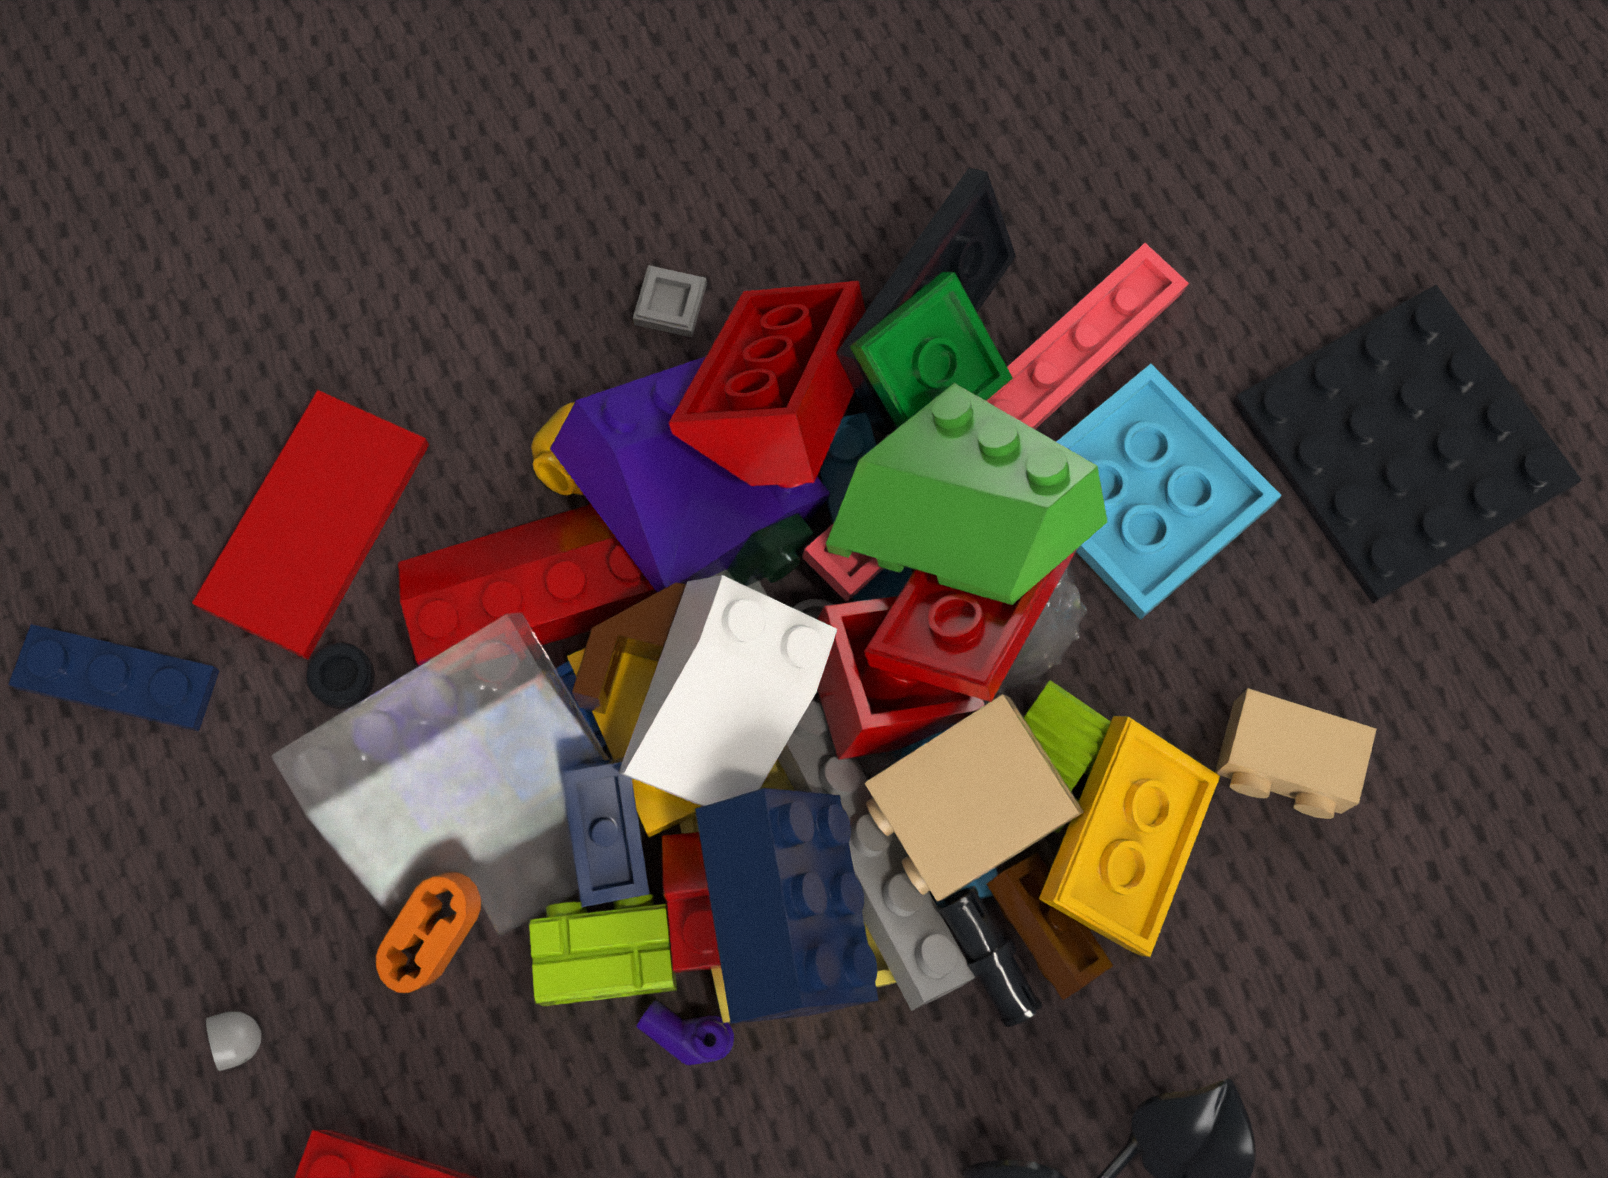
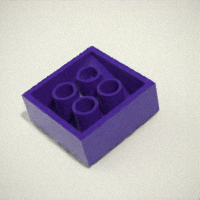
M705 357L576 400L550 447L553 454L656 592L676 582L686 585L687 581L709 578L789 542L802 533L831 494L818 477L814 483H805L793 488H783L778 485L750 486L672 434L668 422Z

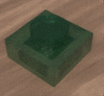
M799 513L752 533L727 570L736 582L745 586H749L764 578L769 583L777 582L798 566L801 559L797 553L811 537L813 531Z

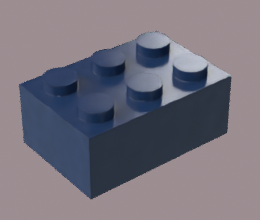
M762 788L696 808L730 1024L811 1016L879 1001L875 984L877 962L872 949L868 945L862 915L864 893L860 881L855 876L849 846L851 824L846 811L842 807L840 795Z

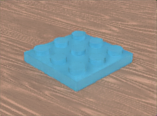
M1149 364L1056 441L1097 465L1108 522L1079 546L1076 552L1140 620L1262 516L1282 496L1152 364Z

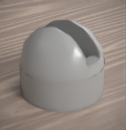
M227 1011L206 1018L209 1043L219 1072L240 1066L255 1055L261 1044V1030L251 1016L243 1012Z

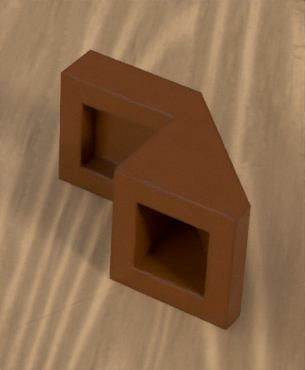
M676 582L591 629L572 690L579 708L605 714L624 653L659 662L685 590V584Z

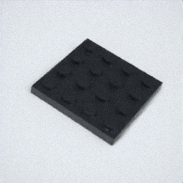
M1437 285L1432 286L1239 393L1233 400L1235 407L1372 604L1565 493L1582 481Z

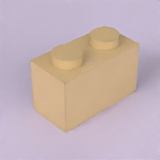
M1247 688L1233 703L1215 773L1230 778V788L1238 793L1255 798H1268L1271 791L1295 799L1294 809L1301 813L1317 818L1331 819L1334 817L1335 812L1342 814L1359 804L1377 729Z

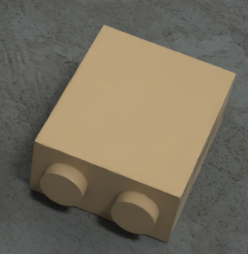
M1004 694L865 782L866 787L873 796V798L866 802L873 820L886 836L895 832L909 855L902 859V865L909 879L922 895L931 891L937 902L953 895L1084 813L1011 697Z

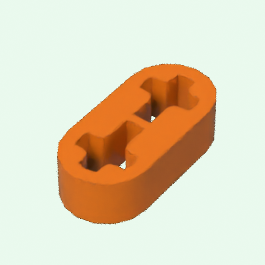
M447 872L423 880L416 887L381 942L376 954L377 972L388 988L398 993H410L434 983L442 975L476 922L481 910V896L477 886L469 877L458 872ZM450 891L454 895L450 901V907L456 914L442 918L434 924L433 922L443 905L436 895ZM423 940L424 943L414 959L421 969L407 974L402 968L406 965L408 957L401 950L415 946Z

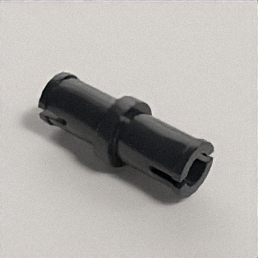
M969 886L943 900L944 902L940 903L937 909L950 926L967 956L965 958L968 963L967 966L974 976L979 977L1000 1014L1003 1025L1011 1027L1037 1013L1036 1010L1041 1009L1042 1002L1034 994L1013 957L1017 948L1010 936H1001L980 899L976 886Z

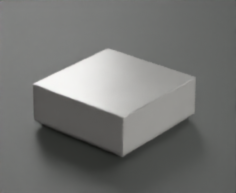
M648 265L633 315L634 325L692 337L707 286L706 278Z

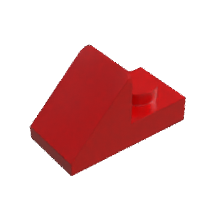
M699 832L662 836L663 893L668 906L674 973L721 968Z

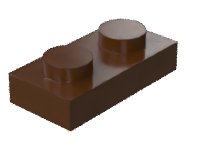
M1037 852L1006 869L986 883V885L998 901L1003 916L1013 924L1035 957L1042 975L1052 983L1062 1000H1064L1114 965L1087 926L1039 899L1050 870Z

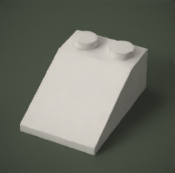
M723 575L687 581L619 773L702 807L759 790L817 692L837 629Z

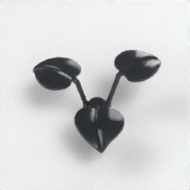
M1227 1078L1200 1089L1164 1093L1143 1101L1134 1111L1131 1123L1133 1131L1130 1133L1127 1144L1097 1178H1116L1136 1154H1141L1143 1166L1150 1174L1157 1178H1250L1256 1159L1254 1134L1247 1111L1233 1081ZM1024 1160L980 1162L966 1167L962 1174L965 1178H1066L1062 1173L1046 1165Z

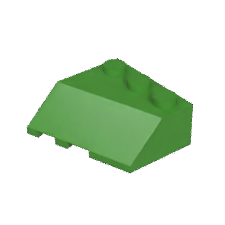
M953 383L859 459L827 539L826 546L829 553L849 558L852 552L876 558L881 568L901 573L904 567H909L937 575L940 585L1013 605L1108 522L1098 466L970 391Z

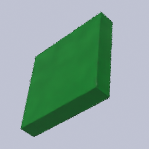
M942 272L850 346L897 428L953 383L987 401L1013 379L955 272Z

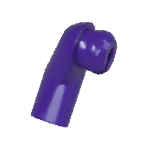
M657 999L646 1010L636 1026L641 1032L685 1065L714 1062L723 1059L731 1051L734 1044L733 1030L728 1022L723 1023L722 1018L718 1016H703L682 1019Z

